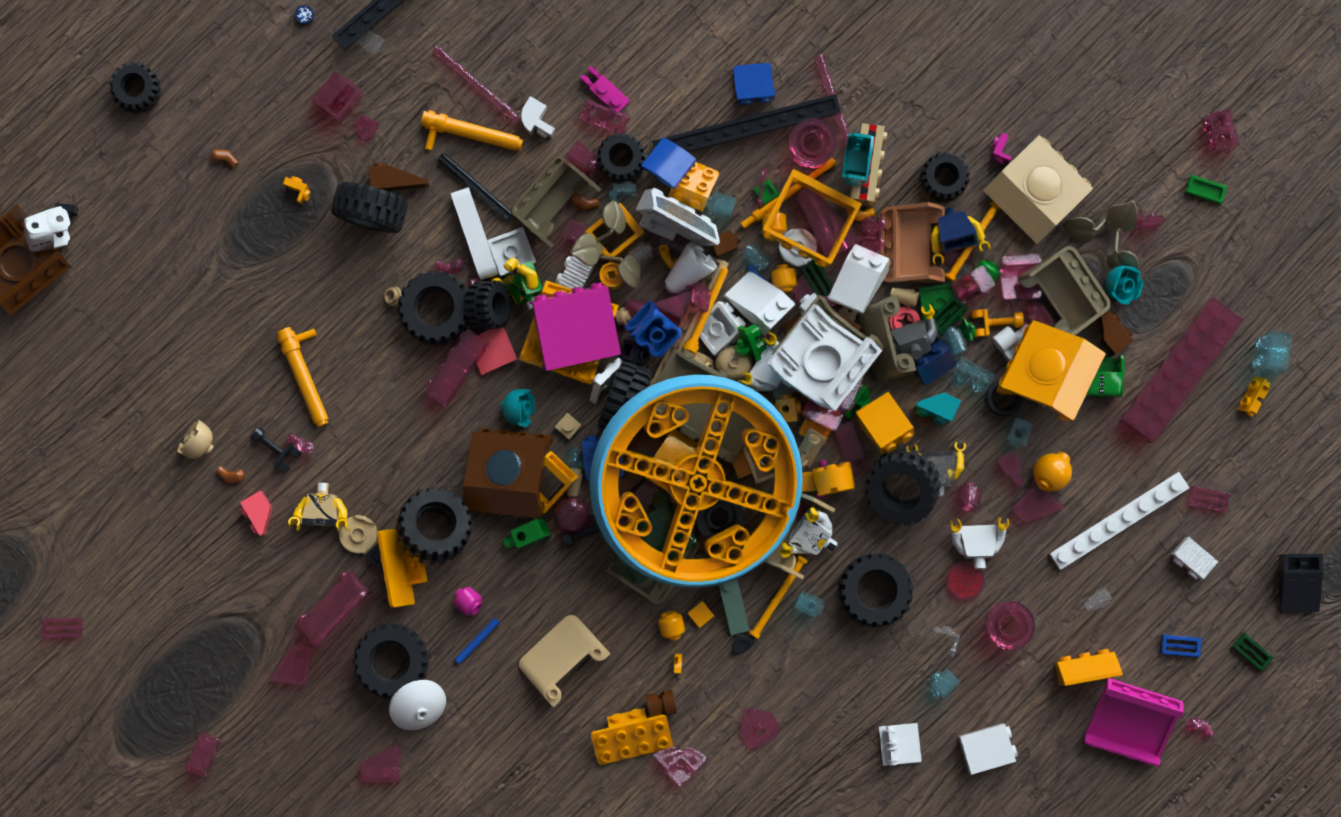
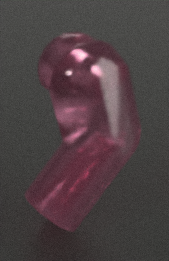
M456 258L455 261L447 264L438 260L435 268L444 271L446 274L453 275L463 269L464 261L461 258Z
M289 433L286 441L295 445L303 454H310L314 446L311 442L292 433Z
M1193 717L1186 722V727L1190 731L1194 729L1201 730L1206 738H1210L1215 734L1205 719Z

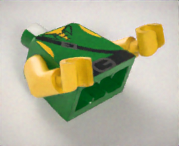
M510 258L504 264V268L510 272L503 281L506 290H508L509 295L512 296L517 305L527 303L529 310L532 311L533 307L529 301L535 300L534 297L542 292V286L533 262L519 264L516 258ZM494 278L492 281H501V279Z

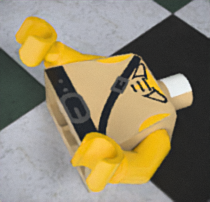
M317 483V494H307V497L300 501L295 508L293 516L288 521V528L290 529L291 525L296 524V530H299L301 522L302 525L336 526L338 532H340L339 529L345 526L346 531H348L347 509L342 500L337 498L336 495L328 494L329 483Z

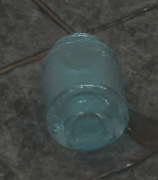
M750 244L742 254L745 258L744 260L757 271L765 270L771 263L769 261L770 256L756 245Z
M950 327L945 332V335L942 336L954 356L967 350V342L960 328Z

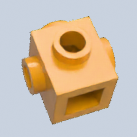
M792 394L780 395V399L775 400L776 404H773V406L782 415L786 422L800 420L801 402L797 400V397L792 398Z

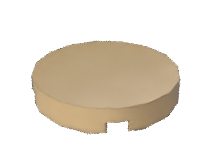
M356 515L348 518V531H346L345 526L340 528V541L343 547L352 553H364L377 541V527L366 516Z

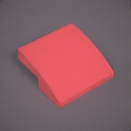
M504 327L487 330L467 340L481 376L517 360Z

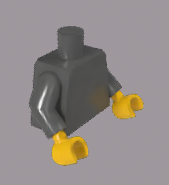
M930 304V311L928 312L925 311L923 306L921 307L923 315L927 318L926 321L923 319L891 330L897 355L906 353L917 360L923 354L931 351V344L935 341L938 333L935 319L932 318L935 311Z

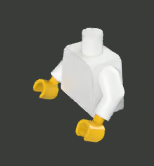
M768 332L770 340L764 337L762 339L770 345H766L767 349L761 354L762 359L755 363L750 373H741L745 376L744 381L738 380L739 383L747 384V386L758 392L776 390L780 383L791 388L788 383L776 376L775 372L767 365V362L773 356V351L780 344L777 341L776 335Z
M1001 517L997 519L998 528L997 525L962 526L959 519H957L958 524L953 526L950 520L949 526L952 529L951 534L954 547L961 555H964L965 559H974L975 570L986 569L985 558H992L994 554L999 552L1005 540L1006 529L1009 527V519L1007 518L1005 524H1001Z

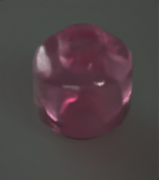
M965 482L964 485L959 486L956 495L957 506L965 512L975 511L976 508L981 506V489L973 482Z

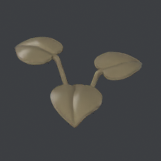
M612 200L606 204L602 212L603 222L610 230L598 239H595L589 233L583 234L575 242L570 254L588 266L595 265L599 259L619 261L618 273L621 279L630 287L637 288L641 270L636 258L631 255L625 256L624 259L601 255L603 247L599 242L611 235L613 231L621 234L626 226L623 209L616 201Z
M1134 200L1111 206L1107 210V219H1103L1095 228H1093V221L1085 217L1071 218L1062 223V227L1069 237L1080 243L1091 241L1094 237L1093 232H1097L1103 225H1106L1109 231H1115V254L1108 255V267L1112 270L1122 265L1138 269L1139 261L1135 254L1125 250L1118 252L1120 229L1130 231L1138 223V210Z

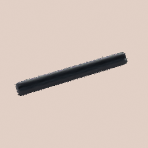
M442 153L438 157V162L505 220L508 221L513 216L509 208L448 155Z

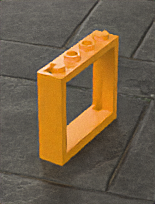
M793 169L761 233L764 234L763 237L772 242L776 240L781 243L783 248L787 250L793 249L798 252L799 256L815 260V264L820 267H830L862 203ZM792 182L850 211L827 258L769 229Z

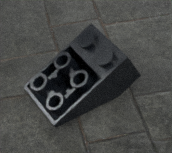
M1323 553L1279 554L1280 612H1319L1323 581Z

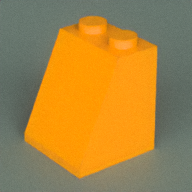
M889 392L856 412L859 426L882 455L886 452L894 451L897 445L910 441L913 435H915L914 427Z

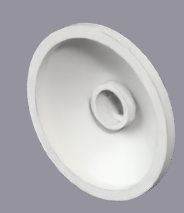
M417 680L401 687L392 697L389 705L390 717L395 725L402 729H423L433 724L442 715L446 706L445 693L433 681Z

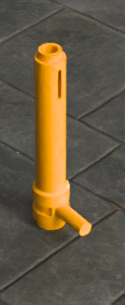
M424 111L421 119V126L429 129L425 149H433L437 132H447L513 151L521 150L523 139H520L519 136L449 118L445 114L440 113L438 115L434 111Z
M291 327L284 328L276 332L278 344L281 343L282 346L281 351L283 355H286L314 425L316 424L317 427L326 425L328 423V416L303 359L299 344L301 341L317 336L315 329L296 335L291 330Z

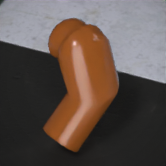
M215 149L210 155V159L214 163L225 160L231 168H235L239 164V161L228 150Z
M220 466L215 472L228 484L240 483L245 477V472L241 469L228 472L223 466Z

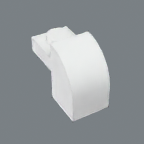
M531 96L522 109L521 116L524 128L530 135L537 129V133L540 136L552 138L555 134V128L541 120L547 111V106Z

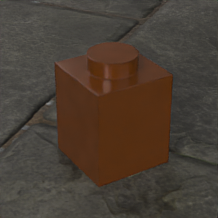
M730 229L718 235L720 240L718 245H711L718 259L738 250L737 244H740L737 234H733Z

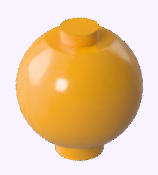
M1049 453L1037 460L1034 465L1033 476L1040 489L1055 492L1062 490L1069 484L1072 477V468L1069 463L1071 461L1070 457L1066 453Z

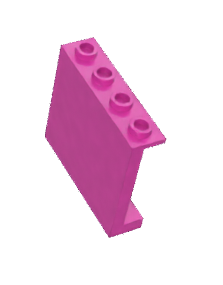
M594 283L590 285L591 288L583 289V287L572 288V292L569 293L557 291L553 293V296L538 295L534 297L535 300L529 301L533 307L543 357L541 363L544 370L548 371L621 354L608 286L602 285V283Z
M1108 678L1085 731L1084 744L1125 756L1128 759H1135L1147 765L1159 767L1161 754L1177 719L1183 715V701Z

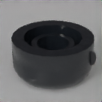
M719 499L713 506L704 510H698L695 524L698 530L709 539L733 525L744 526V513L741 505ZM715 508H723L727 513L725 522L720 525H714L710 520V514Z

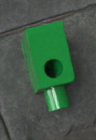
M541 518L511 530V536L504 538V543L507 549L515 546L520 549L552 535L545 519Z

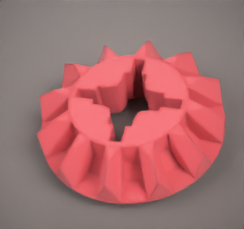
M900 307L899 312L889 319L890 328L894 330L902 327V323H899L897 320H903L905 314H907V321L910 323L920 321L918 313L912 308Z

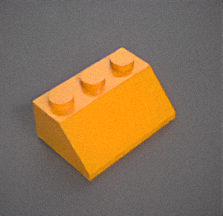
M1109 649L1098 650L1096 655L1091 656L1090 652L1078 654L1079 658L1071 659V656L1060 657V661L1055 662L1059 685L1063 686L1123 675L1115 652H1109Z

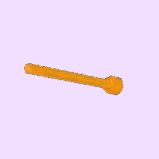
M726 267L721 268L691 339L688 338V341H685L682 349L697 354L699 349L698 339L727 276L728 269Z

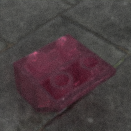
M334 72L311 101L339 124H342L365 95L360 88L347 78Z

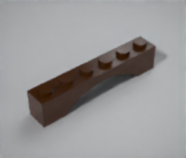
M1108 310L1097 318L1101 332V343L1112 357L1134 341L1131 331L1120 324L1121 320L1115 312L1112 313Z

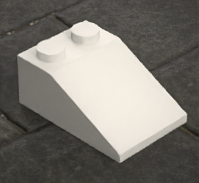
M855 244L843 264L828 299L863 314L889 272V258Z
M748 272L724 295L744 317L759 327L764 336L795 305L783 291L753 272Z

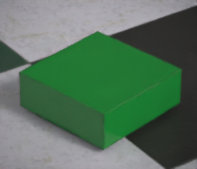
M769 179L753 190L763 206L780 195Z

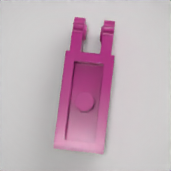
M590 66L588 68L590 74L598 80L593 84L584 75H581L580 79L589 87L594 95L618 115L629 104L630 100L603 75L601 76L597 70Z

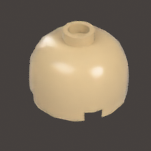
M735 345L725 347L716 358V371L721 369L729 374L728 378L733 381H744L745 376L741 373L751 372L753 368L752 356L749 353L747 357L736 354L734 351Z
M200 420L195 421L184 435V444L180 442L177 452L190 459L200 458L203 454L208 455L213 448L211 444L213 440L212 431Z

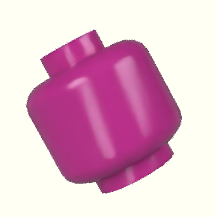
M471 587L460 588L454 594V606L464 615H475L482 608L481 595Z

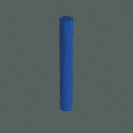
M494 618L454 660L461 664L500 622Z

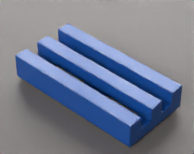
M1173 635L1161 636L1162 647L1160 654L1200 657L1201 638ZM1167 639L1195 641L1197 644L1186 645L1166 642ZM1166 647L1196 649V653L1167 651Z

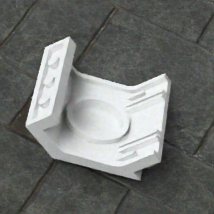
M813 304L770 358L767 365L775 372L776 376L819 406L836 411L882 350L871 338L866 337L864 341L860 340L836 324L818 305Z

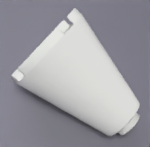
M690 242L686 245L665 280V287L672 294L681 293L713 273L717 268L710 255L706 257L702 253L704 249L696 243Z

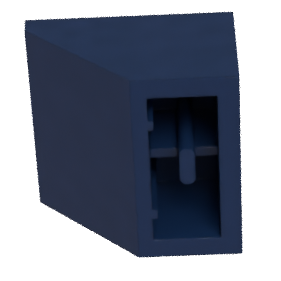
M938 337L931 344L930 352L923 354L920 359H913L916 367L914 373L925 386L957 365L950 349Z

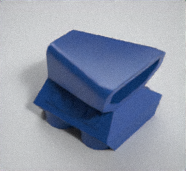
M651 300L625 325V329L631 333L629 336L656 358L662 357L680 338L682 330L665 317Z

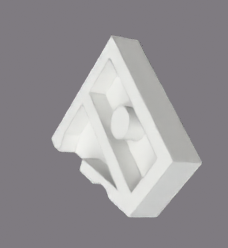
M619 357L614 362H609L605 371L602 374L598 373L593 379L594 385L590 401L595 405L599 401L600 393L604 389L607 391L614 382L620 364L624 362Z

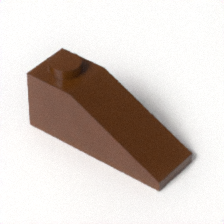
M374 163L372 167H369L370 185L378 189L394 191L430 187L428 179L390 165H385V163Z

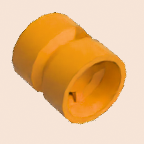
M613 262L605 264L599 273L600 282L602 285L608 286L610 291L621 288L624 283L618 273L619 264Z

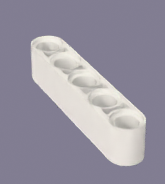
M469 187L451 193L480 281L499 275Z

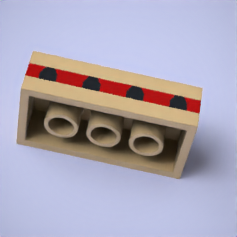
M862 123L859 129L860 134L874 136L867 184H862V186H851L850 198L862 203L861 207H872L879 197L880 188H876L877 184L879 185L882 176V170L879 169V166L882 165L885 151H881L887 139V132H884L885 126Z

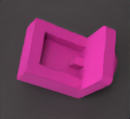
M1001 133L999 137L996 136L991 146L994 148L991 157L994 158L995 162L1002 165L1005 163L1009 164L1012 158L1002 153L1009 135Z

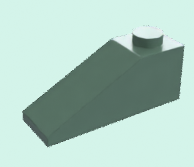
M734 579L718 584L730 634L735 635L750 631L738 580Z

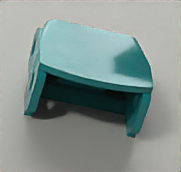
M849 133L841 179L845 184L851 186L867 184L874 136Z

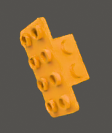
M396 529L377 532V542L380 548L384 581L388 594L387 599L391 608L414 604L415 599L412 585L428 582L425 564L418 562L419 558L416 556L412 559L408 556L409 551L402 549V542H398V532Z
M645 708L633 709L629 712L616 713L607 717L609 728L591 733L599 765L673 747L666 715L647 718Z

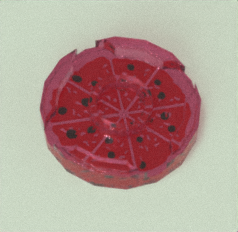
M969 561L953 565L946 576V586L949 592L962 600L978 596L985 584L982 570H975L974 563Z

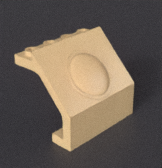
M1039 135L983 191L1038 244L1093 188L1086 178H1082L1077 173L1078 171L1073 165L1068 164L1064 160L1060 152L1055 151L1050 146L1047 139Z

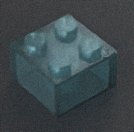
M1268 331L1257 338L1256 348L1258 349V356H1255L1253 364L1256 367L1255 373L1279 376L1288 371L1292 334Z

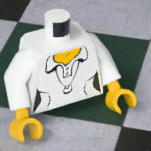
M814 507L809 508L790 532L789 545L785 542L781 544L783 550H778L781 556L787 558L791 554L797 553L817 555L823 547L832 552L836 548L837 542L831 539L832 523L827 513L816 511Z

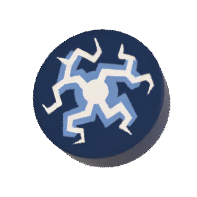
M301 5L295 11V18L298 23L308 25L314 20V12L311 7Z

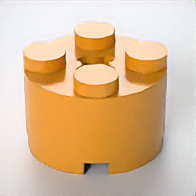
M850 462L813 469L818 496L855 489Z

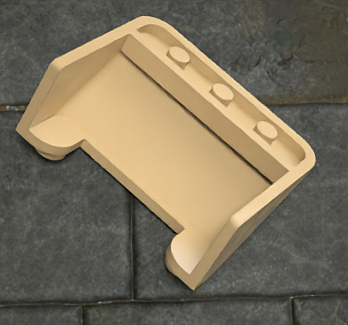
M568 615L520 659L519 667L543 697L554 707L561 700L562 696L560 689L555 684L587 654L596 661H602L611 653L578 617Z

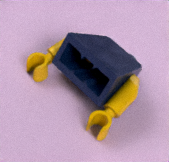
M946 208L945 215L938 218V225L934 227L931 234L932 252L935 253L933 256L934 265H936V257H941L942 264L944 263V257L940 254V251L947 253L976 245L978 240L980 243L978 251L983 253L981 245H986L989 251L991 246L989 242L984 240L985 235L980 223L967 216L963 211L955 213L953 208Z

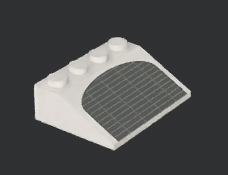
M656 188L644 191L636 211L699 246L719 244L720 240L716 225L711 223L710 218L704 215L698 216L695 214L694 209L688 206L682 207L679 205L678 200L672 197H664L662 195L663 192Z

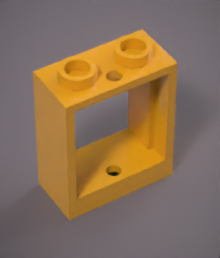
M621 203L619 205L624 211L626 225L634 235L610 254L602 245L603 252L601 255L618 257L645 235L644 230ZM601 218L588 228L585 234L589 233L595 237L593 233L604 225L603 219Z
M552 451L545 455L544 465L565 485L551 501L540 493V501L545 502L544 514L555 505L579 478Z

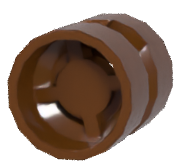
M672 689L661 691L660 695L657 693L645 695L650 717L662 714L666 716L677 714Z

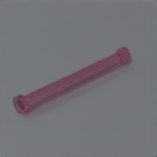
M823 54L815 57L814 61L819 66L828 96L836 93L825 63L826 58ZM841 110V114L835 116L843 137L842 143L845 144L847 143L849 131Z

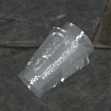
M1104 587L1102 589L1099 588L1083 604L1090 613L1109 605L1113 598Z

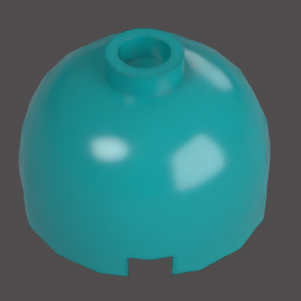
M1121 265L1113 268L1106 276L1104 283L1107 295L1120 304L1128 305L1132 300H1136L1143 287V280L1140 279L1139 275L1141 272L1131 266Z
M514 389L501 402L500 409L503 412L504 418L513 426L528 427L532 422L529 418L530 413L534 415L535 398L533 394L529 393L530 389Z

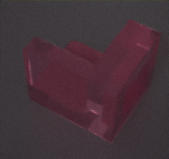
M568 219L562 240L575 244L579 237L585 233L587 226Z

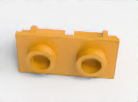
M1254 377L1249 384L1245 396L1240 401L1238 411L1246 412L1250 417L1257 414L1262 404L1257 400L1258 397L1264 400L1270 390V383L1266 381V378Z

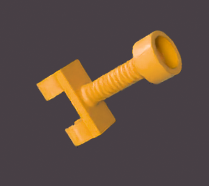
M987 309L972 310L973 319L983 318L984 328L975 329L974 337L989 336V326L1013 324L1015 328L1024 326L1022 312L1014 313L1013 317L988 319Z

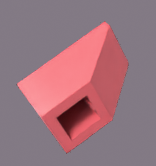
M259 491L240 502L242 505L240 510L245 518L249 517L252 524H250V527L254 534L264 536L267 532L273 508L264 492Z

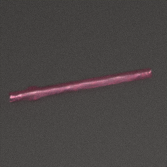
M437 45L433 49L439 57L496 105L504 116L507 115L517 125L522 121V118L512 110L508 103L501 101L441 47Z

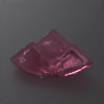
M676 746L659 751L653 756L662 770L678 788L685 784L708 761L704 754L689 747L686 750H676Z

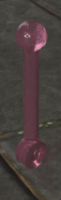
M766 167L761 169L762 177L758 200L755 202L758 207L763 205L762 195L765 176L768 174Z

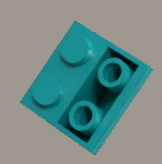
M943 392L917 402L913 409L916 410L917 415L924 418L927 416L934 418L933 422L944 426V424L948 425L952 422L961 400Z

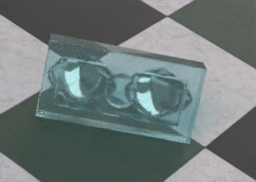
M962 356L959 359L954 375L956 386L965 383L971 376H973L972 386L974 392L981 391L988 385H991L995 374Z

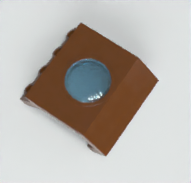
M489 428L472 432L463 484L465 505L468 506L469 510L540 518L545 509V502L540 501L542 472L545 455L553 443V436L543 433L529 434L526 432H509L508 430L498 431L490 430Z

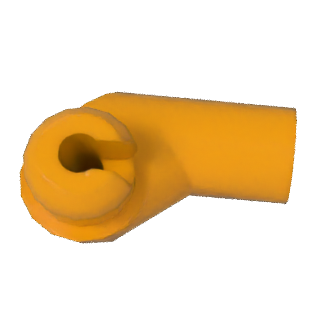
M870 207L863 211L859 209L854 220L861 222L875 216L873 208Z

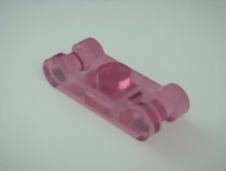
M585 99L583 104L584 110L581 111L579 116L581 120L614 133L622 134V132H626V124L630 121V115L617 112L596 104L592 100ZM591 110L596 112L595 116L590 114ZM614 119L619 121L618 125L613 124Z

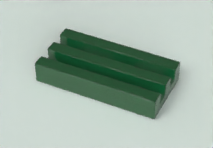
M815 260L800 267V270L814 293L825 298L830 295L833 284L823 268L815 264L830 289L827 291L813 268ZM809 268V270L811 271L820 288L824 292L823 295H821L818 291L817 287L813 283L806 269Z
M953 296L932 317L936 322L944 315L936 324L937 332L941 336L969 310L957 297ZM955 303H957V305L952 310L948 311Z
M1245 632L1231 646L1232 649L1260 672L1274 658ZM1243 640H1247L1251 645H1253L1268 659L1265 661L1248 645H1246L1243 642ZM1239 644L1251 655H1253L1258 661H1260L1263 665L1260 666L1250 656H1248L1244 651H1242L1238 647Z

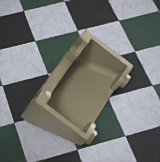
M897 295L867 306L864 313H859L858 315L859 324L862 326V334L868 337L871 334L877 336L885 347L870 366L874 379L879 382L909 376L916 371L914 360L909 354L896 355L888 322L889 317H893L899 312L900 304Z

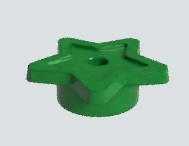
M963 318L961 325L956 326V328L960 332L961 341L967 339L971 342L975 335V327L971 322H967Z

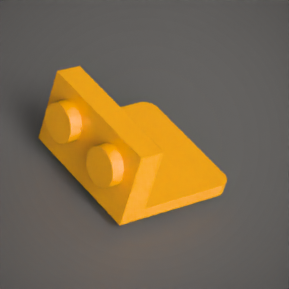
M695 162L675 189L671 188L668 198L672 197L682 204L703 212L719 172Z

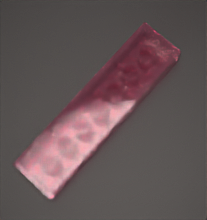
M1214 297L1207 300L1125 411L1119 422L1147 443H1153L1244 319Z

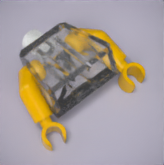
M956 442L953 445L952 451L918 452L920 456L922 454L927 456V461H932L935 465L934 471L938 470L940 474L938 479L941 481L939 496L944 495V486H952L954 480L958 479L964 469V454L962 453L966 448L964 442L962 443V449L957 448ZM914 444L916 451H918L917 445Z

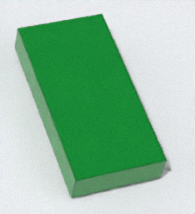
M1191 174L1185 194L1221 205L1228 186Z

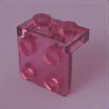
M1027 253L1024 256L1008 254L1002 257L999 266L1002 297L1004 300H1028L1041 297V289L1038 284L1025 288L1016 279L1027 270L1041 262V255Z

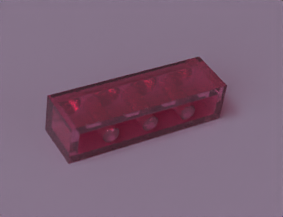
M467 329V331L464 330L458 338L459 343L456 347L453 346L447 355L448 359L445 363L440 364L437 369L438 374L426 385L427 390L425 393L443 406L450 404L490 344L489 341L473 330Z

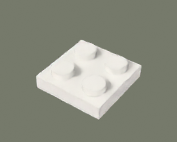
M523 227L487 240L501 277L510 273L504 268V264L510 258H516L519 264L530 261L533 262V265L536 264Z

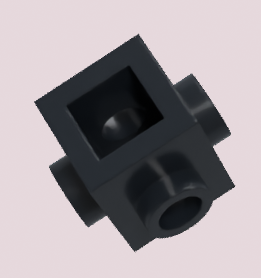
M626 339L623 340L620 349L621 354L618 355L619 358L642 367H646L650 357V353L638 345L636 341Z

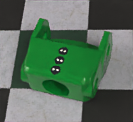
M1119 355L1117 359L1104 356L1085 397H1122L1125 372L1124 355Z

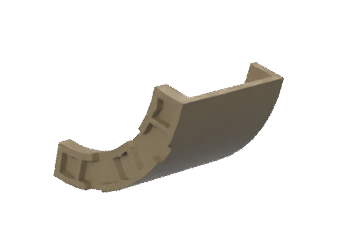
M675 349L655 384L667 379L687 375H712L730 378H728L729 374L721 369L716 371L693 358L694 354L684 349L682 352ZM693 403L681 405L688 411L689 419L685 424L677 428L693 440L699 441L711 404ZM720 403L717 407L718 412L724 411L726 404ZM663 404L656 407V413L664 411L665 407ZM676 411L674 418L680 419L683 416V411ZM732 411L717 455L734 464L745 446L741 438L743 430L748 427H755L744 417ZM719 422L712 423L711 430H717L720 425ZM713 440L705 443V447L708 449L713 446Z

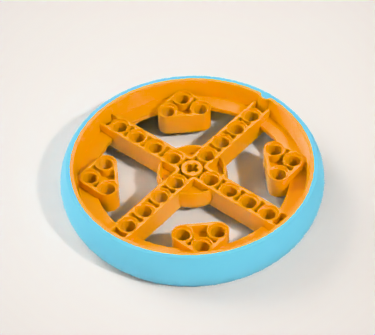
M712 375L680 376L664 380L642 390L625 403L612 417L597 443L590 472L591 503L597 524L604 538L615 553L633 569L651 579L673 586L695 588L714 586L737 579L762 564L782 543L795 520L799 508L803 482L802 464L795 438L788 424L777 409L762 395L739 382ZM693 403L711 404L695 453L687 454L678 459L674 464L626 450L633 437L643 426L649 436L657 438L685 424L689 419V413L681 405ZM720 403H725V410L722 412H718V405ZM663 404L665 407L664 411L656 413V407ZM682 410L683 416L680 419H675V412ZM732 411L744 417L755 427L744 429L741 438L758 469L767 472L774 467L773 494L725 480L724 470L716 460ZM719 422V428L711 430L712 423ZM653 423H658V429L655 432H650V426ZM751 433H755V440L748 442V436ZM774 439V444L771 447H766L767 440ZM713 440V446L710 449H705V443ZM627 455V461L623 464L619 463V457ZM763 457H767V464L760 466V460ZM707 459L706 466L699 467L700 460ZM646 461V466L643 469L637 468L638 462ZM659 466H664V472L657 475L656 469ZM620 469L668 483L669 492L678 505L662 552L654 549L639 537L650 534L652 526L639 499L634 493L627 491L619 497L618 479ZM677 472L683 473L680 480H674V475ZM697 478H698V479L700 480V483H699V484L696 483V486H695V484L693 483V481H694V479L697 480ZM714 483H719L718 490L711 491V486ZM737 489V494L734 497H729L730 490ZM755 494V500L747 502L748 496ZM689 496L695 497L692 504H686ZM633 498V504L625 506L626 499ZM721 499L766 513L759 526L750 536L743 526L736 524L706 540L704 548L711 557L703 559L683 558L698 510L707 509ZM773 500V505L770 508H766V502ZM688 514V520L684 523H681V516ZM626 516L628 518L627 522L623 525L619 524V519ZM640 522H646V527L643 530L637 529V525ZM738 531H743V536L740 539H735V534ZM677 533L683 534L681 540L674 541V536ZM713 544H719L717 551H710ZM736 549L737 554L734 557H729V552ZM675 551V558L668 559V554Z

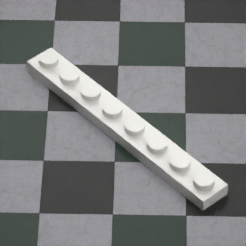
M1177 472L1049 553L1059 570L1063 569L1189 489V486L1180 472Z

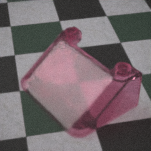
M352 570L350 572L344 571L338 577L339 582L308 614L303 613L297 619L299 622L297 627L313 648H320L322 646L320 642L367 594L372 595L374 593Z

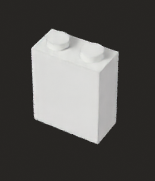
M1004 723L958 736L968 772L971 775L1016 762L1017 750L1015 745L1011 746L1009 739L1012 738L1011 730Z

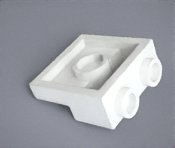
M718 301L713 306L700 335L701 340L715 356L730 343L738 340L740 335L737 328L741 325H746L740 317L736 318L732 313L734 308L728 302Z

